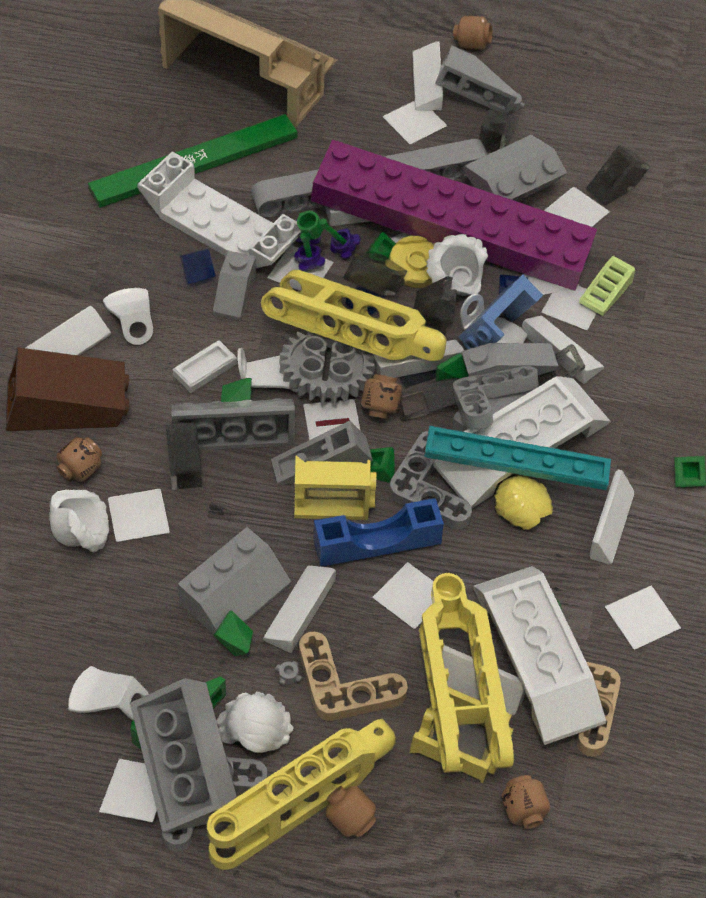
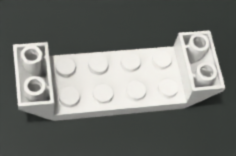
M173 151L137 184L138 189L160 219L224 256L227 255L228 251L256 256V268L272 265L302 234L297 226V221L282 214L272 223L196 180L194 163Z
M556 376L493 414V424L490 427L479 430L469 428L464 432L556 448L581 432L586 438L607 426L610 420L573 378ZM437 459L433 463V466L460 498L469 502L472 508L492 497L497 483L513 474Z
M531 566L474 585L473 588L481 606L487 610V613H490L531 703L532 719L543 744L546 745L606 724L594 677L544 573Z

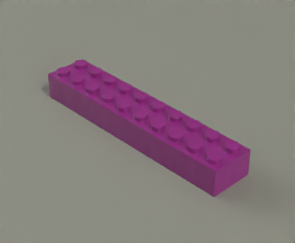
M333 139L312 186V202L412 236L424 237L432 243L442 242L446 236L466 234L467 237H474L482 241V247L487 249L488 254L485 261L576 291L597 228Z

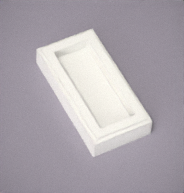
M218 340L173 368V376L190 393H193L237 365V357Z

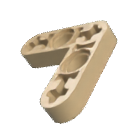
M308 632L301 637L299 655L315 712L321 719L333 721L401 705L406 700L407 681L396 673L340 684L326 637L319 632ZM310 644H315V647L318 648V660L314 661L312 649L309 648ZM317 670H326L331 677L325 682H319L312 675ZM393 685L398 690V694L392 695V692L388 690V686ZM375 688H378V694H380V699H376ZM357 691H365L371 698L368 702L358 703L353 700L352 695ZM343 695H347L346 699L348 706H344V700H342ZM330 699L332 703H335V707L329 709L328 705L325 704V700Z
M586 662L594 677L601 704L608 712V715L605 716L606 724L595 727L598 728L595 745L589 744L591 729L578 733V749L584 755L595 757L604 752L608 742L620 687V676L610 667ZM602 679L609 680L608 688L601 687Z

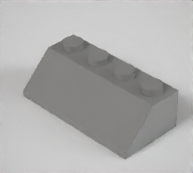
M275 398L272 400L215 401L212 403L172 405L174 452L295 445V405L293 399Z
M184 678L130 703L163 833L207 824L209 817L215 811L237 797L207 685L205 682Z

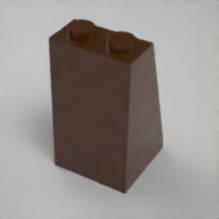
M18 347L7 382L6 431L118 427L122 416H127L129 410V398H125V392H127L129 385V375L125 374V362Z

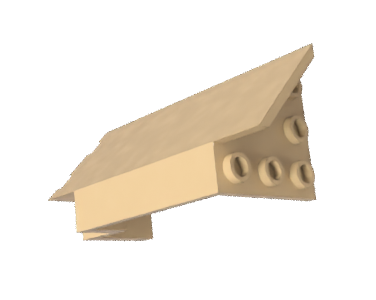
M166 0L158 8L159 34L161 36L160 53L164 68L167 69L199 33L203 31L259 56L260 77L287 88V117L293 126L297 127L324 95V75L337 59L202 0Z

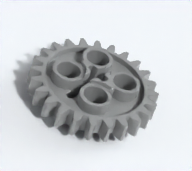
M306 331V335L296 332V339L289 337L288 345L283 344L279 361V372L283 374L284 382L290 381L289 389L299 388V396L306 392L309 393V400L319 396L321 403H324L326 397L331 398L333 403H336L337 397L348 401L349 393L358 397L359 390L363 391L365 381L372 378L375 368L374 355H371L369 352ZM326 348H331L328 380L324 381L322 378Z

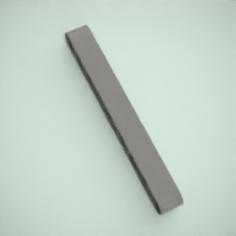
M470 139L384 157L452 180L468 177L463 169L465 165L488 154L481 140ZM318 170L262 180L254 184L251 188V194L258 214L266 218L323 207L324 205L311 201L313 181Z

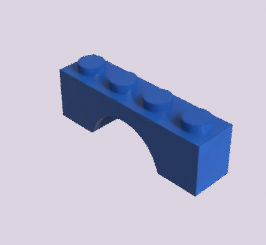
M436 498L406 503L398 513L376 523H355L350 521L345 515L314 520L313 542L320 567L441 544L444 523Z

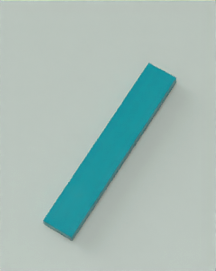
M429 426L424 453L426 458L595 489L607 490L609 485L611 459L440 427Z

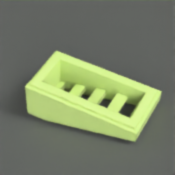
M612 256L581 296L579 303L603 316L632 284L635 268ZM595 294L596 296L604 299L605 301L602 302L599 299L593 297V295Z

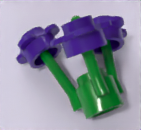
M314 211L301 212L296 221L302 234L295 241L297 243L303 242V245L294 254V258L298 260V268L301 271H308L317 266H323L325 258L321 257V248L317 246L321 241L320 235L323 230L332 235L331 251L333 253H340L343 259H347L352 255L356 245L360 243L361 237L358 234H351L347 228L338 231L334 230L326 219H320Z

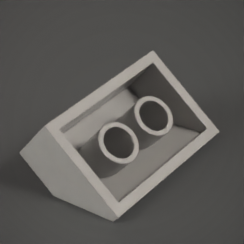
M533 135L520 139L463 167L473 187L517 202L555 184L567 173L554 148Z
M246 527L178 583L179 604L214 634L229 611L232 610L244 623H247L291 585V580L270 546Z

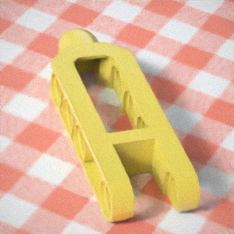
M295 269L290 271L281 279L280 287L270 289L261 299L263 312L272 319L389 360L404 359L409 355H413L425 360L437 361L441 360L445 354L446 337L438 330L425 326L426 321L418 310ZM291 279L300 283V292L293 290L290 285ZM271 297L280 299L283 309L274 307ZM346 297L350 299L353 303V309L345 308L341 298ZM367 307H375L378 310L380 317H371L367 311ZM328 315L332 317L335 321V327L326 325L323 316ZM394 316H401L406 324L400 327L397 326L394 322ZM350 325H357L362 331V336H355L350 330ZM376 335H385L388 338L389 345H381L377 341ZM423 347H428L430 353H425Z
M452 573L440 574L435 578L432 585V605L422 614L419 636L443 772L452 773L462 772L463 764H460L458 747L460 735L458 725L479 723L485 724L493 767L495 769L512 767L514 762L513 744L487 610L476 602L467 600L465 585L459 576ZM461 628L468 633L481 705L455 707L453 698H450L447 685L449 672L448 668H444L442 656L444 643L443 639H439L438 634L441 629Z
M378 719L360 731L350 728L341 729L215 811L207 821V835L210 840L209 858L211 863L216 868L222 870H230L328 806L327 798L337 787L342 786L345 789L349 786L360 785L373 770L374 762L392 750L396 743L394 731L384 719ZM333 748L343 749L333 759L328 755L329 751ZM304 767H316L309 775L302 777L300 772ZM342 774L346 775L344 782L340 784L331 783ZM276 785H288V787L283 789V792L277 796L273 795L272 790ZM315 792H318L319 797L315 801H304ZM290 809L291 816L286 820H281V815ZM222 821L231 823L219 834L214 830L216 825ZM234 846L236 849L235 853L228 858L220 857L216 853L217 847L223 849Z

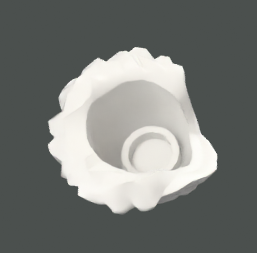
M458 234L456 236H446L442 242H435L434 249L429 250V259L426 261V266L428 267L426 271L432 279L433 285L440 286V289L443 291L448 290L450 293L460 296H470L479 293L481 290L483 264L488 257L487 249L482 247V241L474 237H467L466 234Z
M87 490L57 491L51 497L49 504L50 526L57 541L66 546H82V548H86L90 552H97L99 549H103L109 533V520L105 503L94 492Z
M257 691L252 695L242 693L237 696L236 700L228 702L225 706L226 710L220 713L219 718L216 720L222 742L233 744L236 741H240L246 749L256 753L276 750L283 744H287L290 740L289 734L294 728L290 723V713L285 711V706L282 705V702H276L275 698L270 694L264 695Z

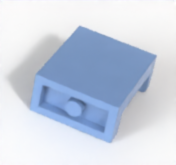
M522 274L499 294L458 338L463 342L466 349L488 343H497L504 336V333L495 325L494 320L503 312L513 322L534 305L543 294Z

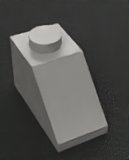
M228 251L220 271L213 315L241 321L256 281V256Z

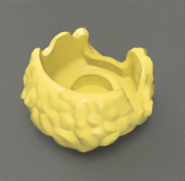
M516 475L507 478L499 485L496 495H494L497 514L503 516L513 526L522 527L523 530L535 527L540 523V518L551 515L553 512L552 501L545 485L528 476Z

